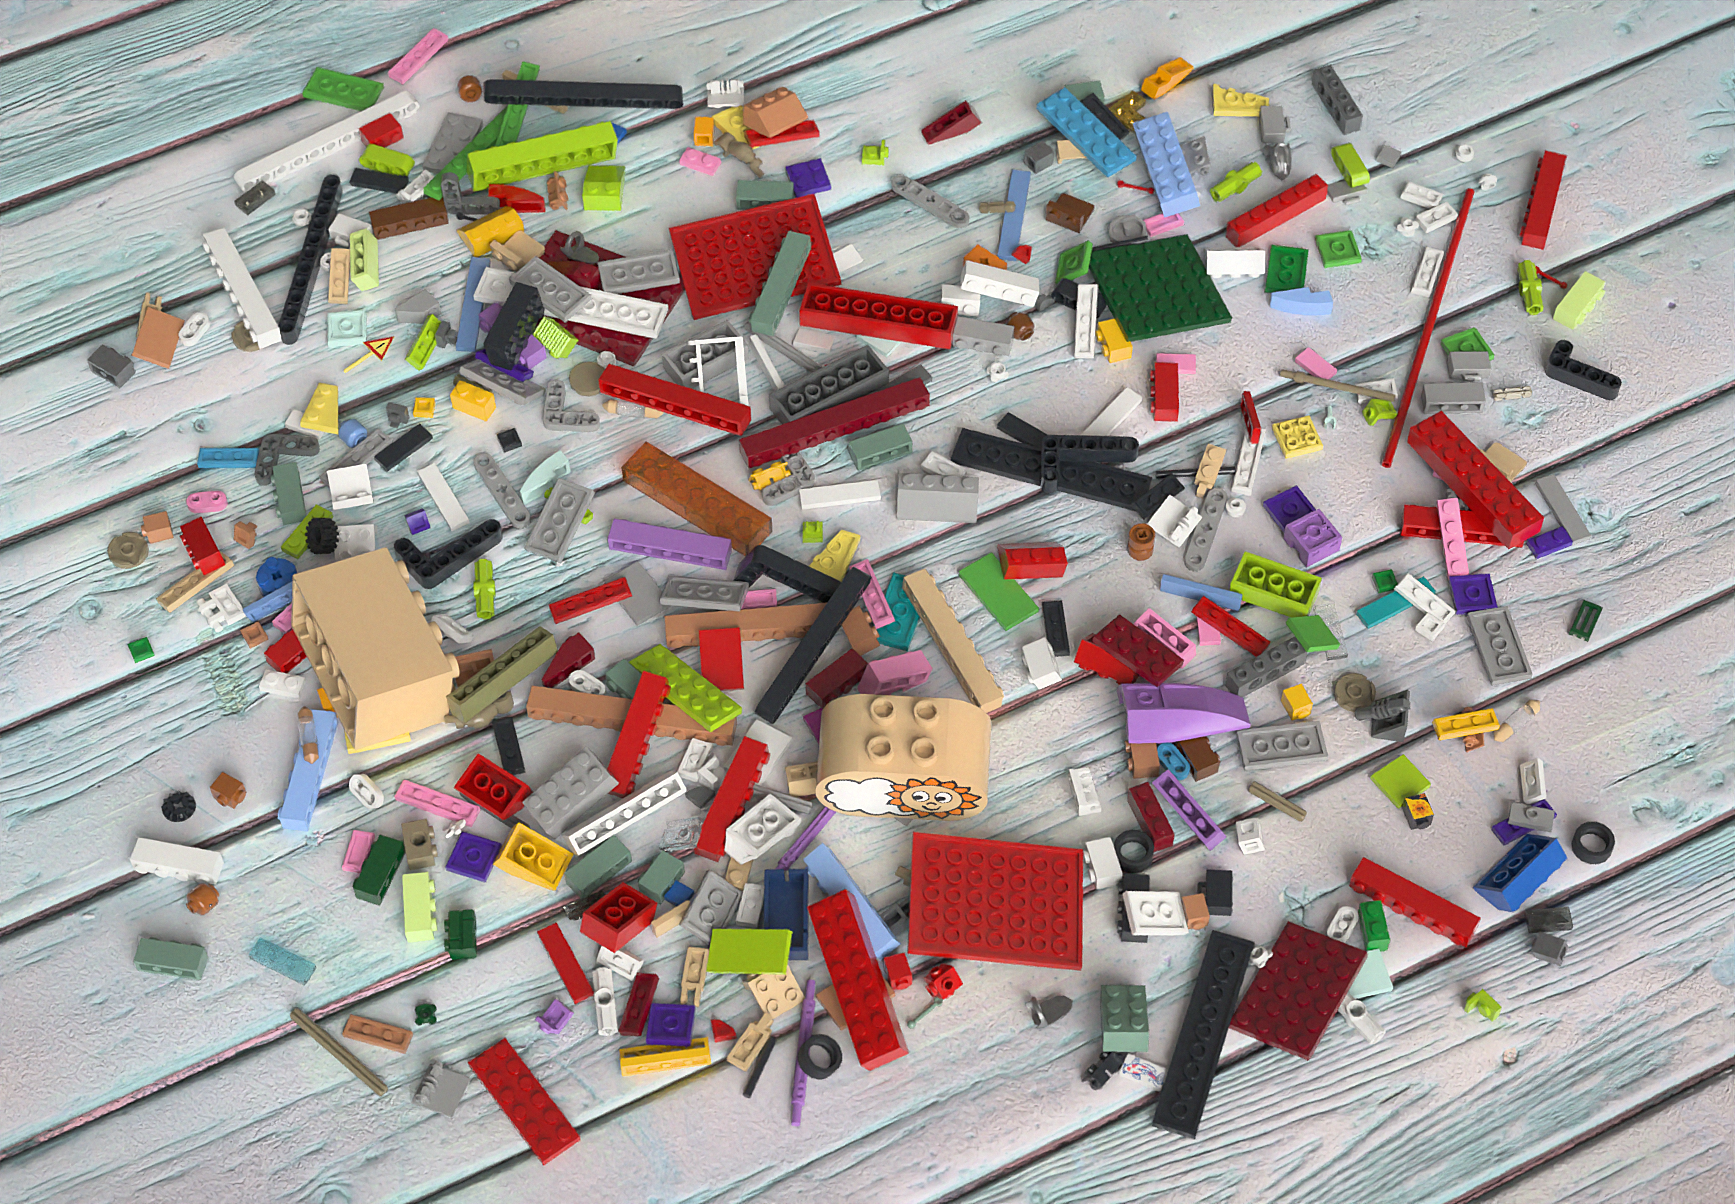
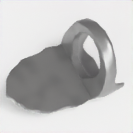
M1284 142L1270 147L1266 144L1264 155L1270 156L1272 172L1276 177L1284 180L1288 177L1291 170L1292 157L1289 143L1286 145Z
M580 231L573 232L568 237L565 247L560 248L569 259L594 264L599 260L596 252L584 247L585 239ZM575 238V239H576V245L573 246V247H571V243H572L573 239Z
M1056 996L1039 1004L1036 997H1031V1000L1026 1003V1007L1033 1010L1032 1019L1034 1024L1038 1025L1036 1026V1029L1051 1025L1066 1016L1072 1008L1073 1000L1066 996Z

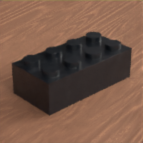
M520 282L515 283L483 342L491 365L512 371L514 365L519 362L520 354L527 347L531 333L535 332L539 318H542L544 315V307L536 287Z

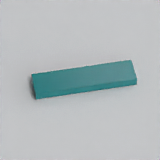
M1424 576L1417 579L1435 594L1436 590ZM1394 591L1357 610L1356 615L1366 628L1369 629L1414 605L1397 591Z

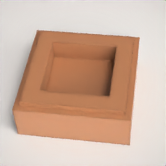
M259 621L240 630L250 649L269 640Z

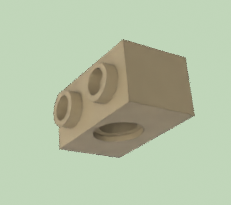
M427 819L402 823V833L410 871L435 866L434 857H438L436 844L432 845L431 839L435 838L433 826H428Z

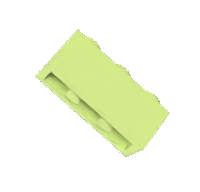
M367 228L350 233L351 280L361 291L379 286L378 240Z
M1585 271L1556 307L1553 320L1574 330L1577 324L1581 325L1586 317V313H1590L1596 304L1595 301H1600L1603 297L1605 281Z
M428 872L402 875L407 941L433 940L434 931H437V920L433 918V912H436V901L432 899V893L435 892L434 879L430 880Z

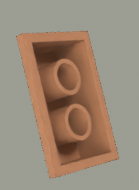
M779 87L743 105V125L769 138L808 119V115L796 94L785 87Z

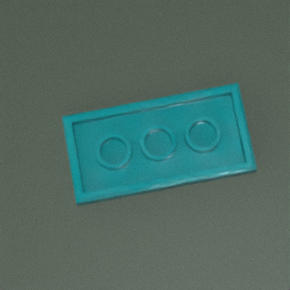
M893 572L885 593V599L895 621L877 629L880 635L877 640L881 645L908 652L920 616L902 588L903 579L906 575Z

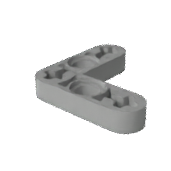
M556 379L548 383L543 413V422L546 429L576 432H594L599 429L600 420L596 413L563 411L566 393L563 381ZM558 388L557 395H554V390ZM552 402L559 403V406L556 408H552L549 405ZM571 418L577 420L574 424H568L566 421Z
M799 452L790 454L791 458H789V455L780 458L782 463H788L786 469H789L791 476L763 489L762 499L766 505H777L798 495L799 489L812 488L815 485V475ZM793 463H800L802 465L798 469L791 467ZM803 473H804V477H805L807 480L809 479V481L803 480V476H802ZM785 485H792L794 489L787 491L783 487Z

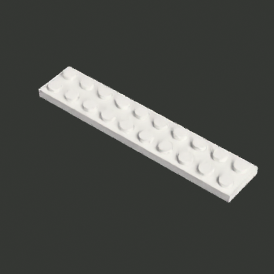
M486 267L475 291L474 300L489 304L498 303L500 306H503L514 287L510 284L509 278L515 273ZM581 287L591 294L592 300L574 314L569 321L657 339L668 311V305ZM544 308V315L558 318Z

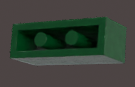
M379 835L377 841L372 843L370 855L362 864V872L353 882L356 899L381 905L406 853L403 841Z

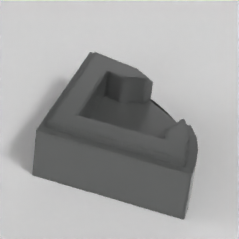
M1042 294L1037 297L1035 307L1040 312L1052 305L1054 299L1050 295Z
M705 787L694 788L685 793V797L700 809L715 796L714 790Z

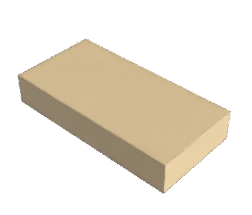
M689 901L683 902L651 922L652 931L656 938L679 925L690 904Z

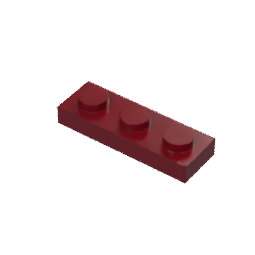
M636 974L618 1030L622 1036L641 1037L660 979L657 974Z

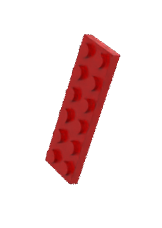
M503 1038L468 1062L471 1070L543 1166L581 1140L579 1134L506 1038Z

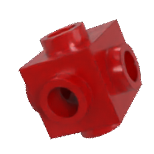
M946 963L933 967L929 974L923 978L927 984L926 990L933 997L935 996L943 1000L951 997L954 991L963 985L954 966Z

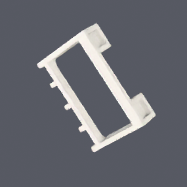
M743 336L688 341V345H696L697 358L689 359L690 363H698L699 378H691V382H699L701 392H704L700 344L735 341L740 404L748 406Z

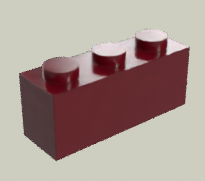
M851 648L805 683L806 695L823 709L828 703L839 698L842 694L850 692L852 687L861 681L868 662Z
M1149 782L1129 788L1127 802L1142 831L1152 839L1154 853L1172 847L1175 833Z

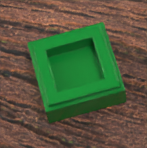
M1392 569L1372 574L1378 594L1393 591L1398 585Z
M147 637L127 644L135 664L155 656Z

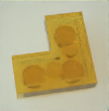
M1132 90L1110 107L1109 110L1128 130L1135 134L1133 123L1146 119L1137 112L1146 105V99Z

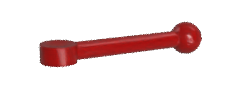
M1123 180L1117 181L1118 188L1128 187L1146 191L1149 194L1155 192L1153 187L1145 188L1124 183Z
M1535 266L1537 274L1555 282L1562 289L1567 288L1566 282L1553 278L1542 272L1538 266Z

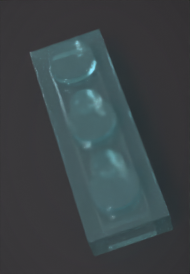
M261 937L248 954L251 960L304 986L317 968L314 963Z

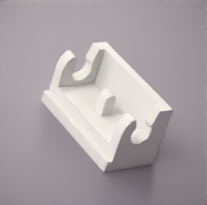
M424 170L406 188L401 189L396 194V197L403 204L425 199L428 195L424 194L423 188L434 176L429 171Z
M1088 767L1074 770L1069 769L1068 781L1078 816L1101 812V806Z

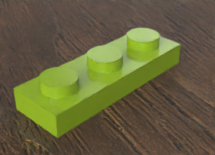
M433 314L426 318L405 357V360L418 371L424 369L437 344L435 334L441 321Z
M316 504L282 544V552L299 559L307 550L309 544L305 541L307 539L305 533L308 532L306 530V526H309L308 522L312 518L332 519L334 517L333 513Z

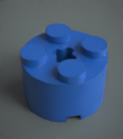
M268 558L260 566L256 574L261 595L265 597L292 582L293 575L297 574L295 565L286 559Z

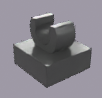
M441 322L435 334L437 347L445 349L447 343L456 344L457 337L455 335L457 331L451 329L450 322Z
M388 403L386 411L388 420L391 421L390 427L398 428L400 423L407 424L410 418L407 406Z

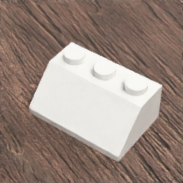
M1261 247L1204 248L1206 273L1210 274V277H1221V274H1229V277H1240V274H1248V277H1259V274H1264L1265 250Z

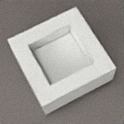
M1427 613L1417 624L1415 631L1433 641L1442 631L1445 623Z

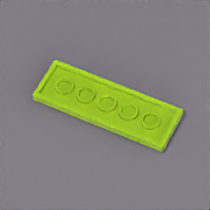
M662 644L656 645L629 661L641 674L643 671L666 677L670 683L669 685H671L669 696L666 698L709 732L714 731L742 713V707Z

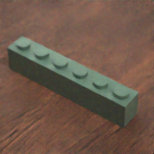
M788 231L786 238L782 239L781 250L775 255V264L773 267H770L768 280L763 283L762 294L760 297H757L756 308L749 316V323H751L753 332L769 336L775 335L812 248L809 235Z

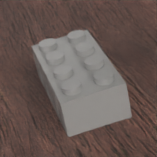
M725 320L662 353L663 368L675 384L693 389L699 386V382H691V378H699L698 363H690L689 359L697 358L696 345L690 346L688 341L741 337V335L728 320ZM743 339L744 361L749 359L748 344ZM735 341L700 344L703 383L737 366Z
M586 746L522 803L545 832L556 839L617 786L619 782L596 754Z

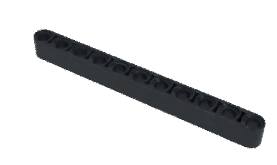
M489 79L483 83L484 101L488 104L679 109L683 107V89L679 85Z
M334 174L327 175L323 180L278 324L281 340L286 345L296 343L299 338L320 270V260L325 253L330 237L328 229L335 220L342 198L341 181Z

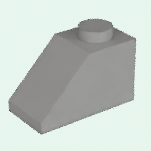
M424 289L396 307L395 313L399 323L424 324L429 315L433 314L436 318L440 316L441 310L439 302Z

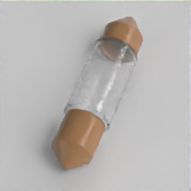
M303 706L298 712L301 748L303 749L304 760L313 764L319 758L315 720L312 711Z

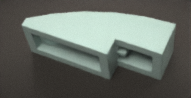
M561 450L541 463L525 481L520 490L521 501L524 505L544 495L545 491L549 490L550 487L554 488L558 478L571 472L569 460Z

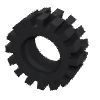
M312 518L308 522L309 526H306L308 532L305 533L307 539L305 541L309 543L307 548L310 549L311 553L331 554V552L335 551L334 548H337L336 542H339V539H337L339 532H336L338 526L335 525L336 522L332 521L331 518Z

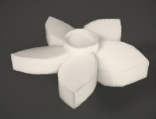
M453 820L449 828L442 830L446 834V838L448 839L453 833L457 837L460 836L461 829L465 826L466 821L459 820L456 822Z

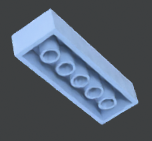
M1168 111L1134 122L1133 127L1164 218L1200 206L1197 191Z

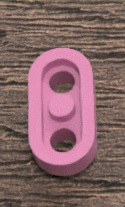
M208 491L192 493L188 496L186 503L191 512L206 513L222 511L226 508L228 501L223 492Z

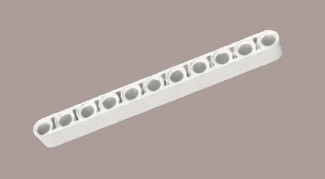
M403 91L238 170L234 175V180L244 193H251L361 140L358 128L388 113H391L397 121H400L415 114L419 110L420 105L409 91Z

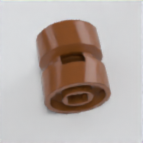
M1144 523L1134 525L1129 531L1128 554L1135 560L1144 561L1153 554L1155 531L1150 525Z

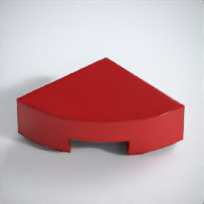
M1029 245L1018 246L1012 251L1011 255L1027 264L1030 262L1032 247Z
M711 1020L715 1043L737 1039L736 1032L732 1026L722 1022V1020Z

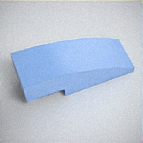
M1309 287L1273 292L1270 299V308L1300 315L1331 314L1333 306L1329 290L1310 293Z

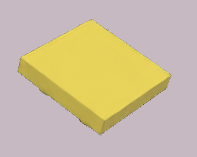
M1309 415L1272 424V430L1285 459L1323 449V444Z

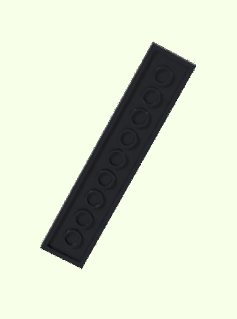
M962 428L951 456L953 463L1041 486V448ZM1059 461V486L1056 491L1135 511L1131 504L1149 491L1152 477L1096 462Z
M1212 930L1151 1126L1191 1139L1196 1138L1255 942Z

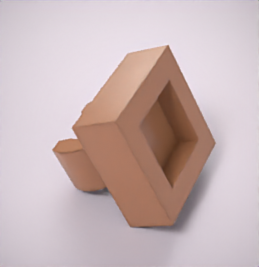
M239 521L234 526V540L250 549L254 546L257 535L254 529L257 528V525L252 522L246 525Z

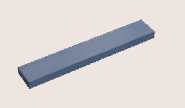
M1012 170L1007 201H1014L1016 208L1014 212L1007 213L1005 211L998 257L1002 260H1017L1011 254L1019 246L1031 177L1030 171Z
M471 257L456 343L457 351L476 352L480 329L478 314L483 311L484 302L475 301L474 294L485 268H490V258Z

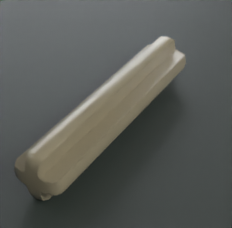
M1255 781L1250 785L1249 792L1299 822L1305 819L1306 810Z

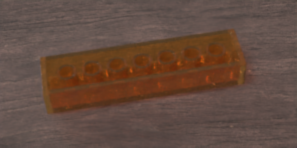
M647 441L621 467L625 483L711 536H722L731 539L732 549L744 556L755 546L761 545L773 532L771 517Z

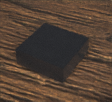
M515 428L496 434L504 453L522 447V442Z

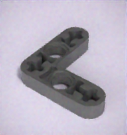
M451 172L442 175L441 188L445 208L449 214L456 215L458 212H461L463 215H488L500 209V200L496 197H462L458 176Z
M266 435L262 440L254 472L256 482L262 486L271 483L270 475L274 474L272 466H277L280 454L309 457L317 455L320 451L318 440L311 436ZM290 442L296 443V446L293 448L286 447ZM266 457L273 458L269 463L263 462V459ZM264 469H266L267 475H265L264 478H261L264 475Z

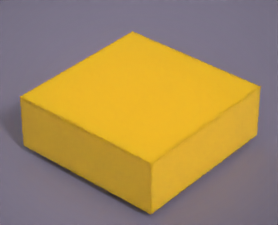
M415 397L413 416L433 418L435 398Z

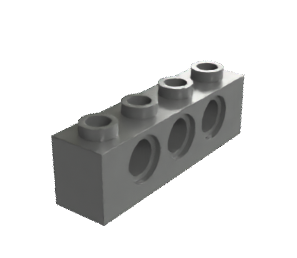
M1327 65L1314 69L1312 86L1342 134L1347 135L1360 131L1363 115L1333 67Z
M1294 636L1227 672L1225 686L1230 693L1243 698L1304 665L1307 652Z

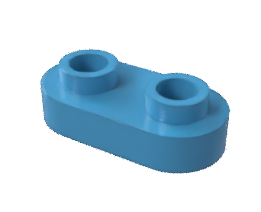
M1171 743L1160 744L1157 748L1159 763L1165 770L1169 769L1177 780L1186 779L1190 772L1188 761L1175 745Z

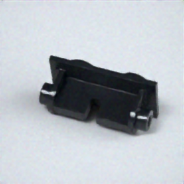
M1103 1051L1098 1056L1100 1058L1099 1062L1096 1065L1093 1063L1084 1072L1086 1076L1082 1082L1089 1080L1091 1082L1090 1087L1093 1090L1101 1089L1111 1078L1105 1072L1106 1069L1113 1075L1123 1064L1124 1056L1121 1053L1116 1054L1112 1051Z

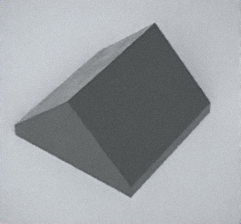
M1407 689L1375 701L1391 697L1404 698L1409 701L1410 691ZM1409 710L1400 712L1397 716L1380 720L1372 718L1371 737L1403 742L1408 726Z

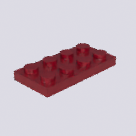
M1120 614L1093 637V642L1156 687H1159L1184 663L1183 658Z

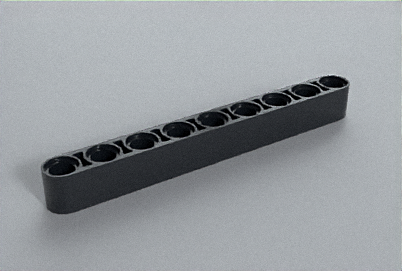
M856 567L850 569L755 709L756 715L771 724L777 721L869 586L872 579L870 575Z

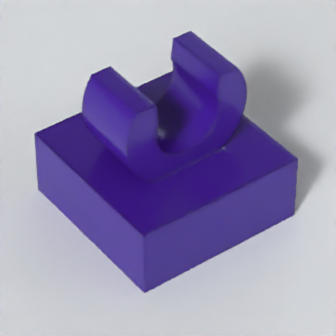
M423 508L404 515L412 535L431 528Z

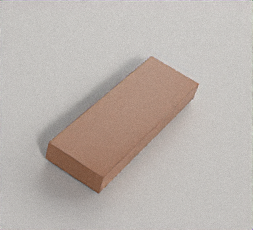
M350 1014L342 1033L343 1037L406 1054L413 1037V1032L410 1030Z

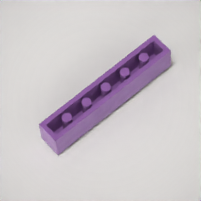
M614 519L608 536L610 550L722 570L727 569L732 552L731 539L722 536L715 537L704 533L698 534L686 530H675L665 526L659 527L647 523L630 522L626 519Z

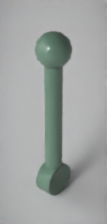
M936 997L932 1005L914 1020L908 1021V1028L913 1029L916 1023L936 1006H941L943 999Z

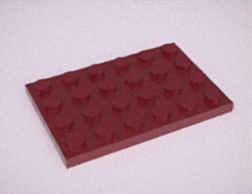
M1288 921L1271 949L1273 952L1272 956L1260 968L1233 1014L1229 1029L1309 1061L1364 965L1368 952Z

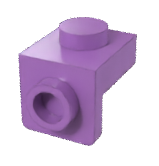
M555 999L544 1015L537 1016L535 1020L540 1024L538 1027L543 1032L559 1034L574 1012L559 999Z

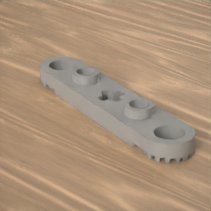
M900 174L892 178L891 187L893 191L956 228H964L969 224V214L967 211L958 208L957 205L915 180L909 179L905 175L902 176ZM904 182L905 184L899 187L896 183ZM957 217H963V218H964V221L962 220V222H961V220H960V222H959V220H956L955 218H957Z
M487 453L477 455L474 458V467L506 517L510 520L512 526L518 529H524V527L529 526V523H531L529 511L493 457ZM481 460L489 461L485 466L479 465L482 462ZM499 489L505 490V493L499 492ZM520 515L526 517L523 521L515 520Z
M1213 488L1207 494L1200 514L1202 519L1196 525L1185 557L1186 568L1193 572L1204 568L1227 502V493L1223 489ZM1217 495L1221 497L1222 500L1215 501L1212 499V496ZM1205 527H1208V528H1209V530H1208L1207 532H1204V531H1203V529H1205ZM1195 557V559L1198 558L1201 562L1193 564L1190 562V559Z

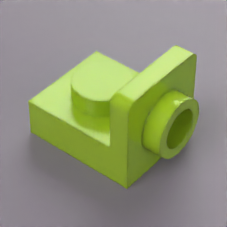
M885 140L881 141V146L863 145L862 164L884 165L885 158L889 156V147H885Z
M1371 399L1362 410V414L1369 426H1373L1378 419H1394L1397 416L1392 403L1382 399Z
M1484 989L1480 990L1477 994L1475 992L1471 993L1465 1000L1466 1006L1464 1011L1466 1013L1477 1007L1481 1015L1488 1017L1492 1022L1499 1017L1502 1009Z

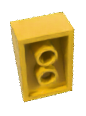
M518 822L511 828L493 865L510 875L555 891L574 854Z

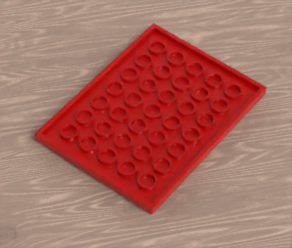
M815 194L669 228L693 320L755 306L757 297H760L762 294L763 283L768 280L769 269L775 264V255L781 250L782 239L786 238L788 231L809 235L812 247L791 297L805 294L808 283L833 287L842 285Z
M913 832L907 954L1081 971L1083 952V849Z

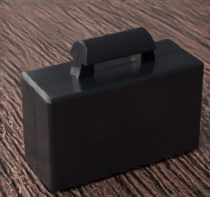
M1207 869L1206 882L1201 881L1197 884V894H1201L1202 887H1206L1205 901L1209 915L1231 916L1233 913L1232 870Z

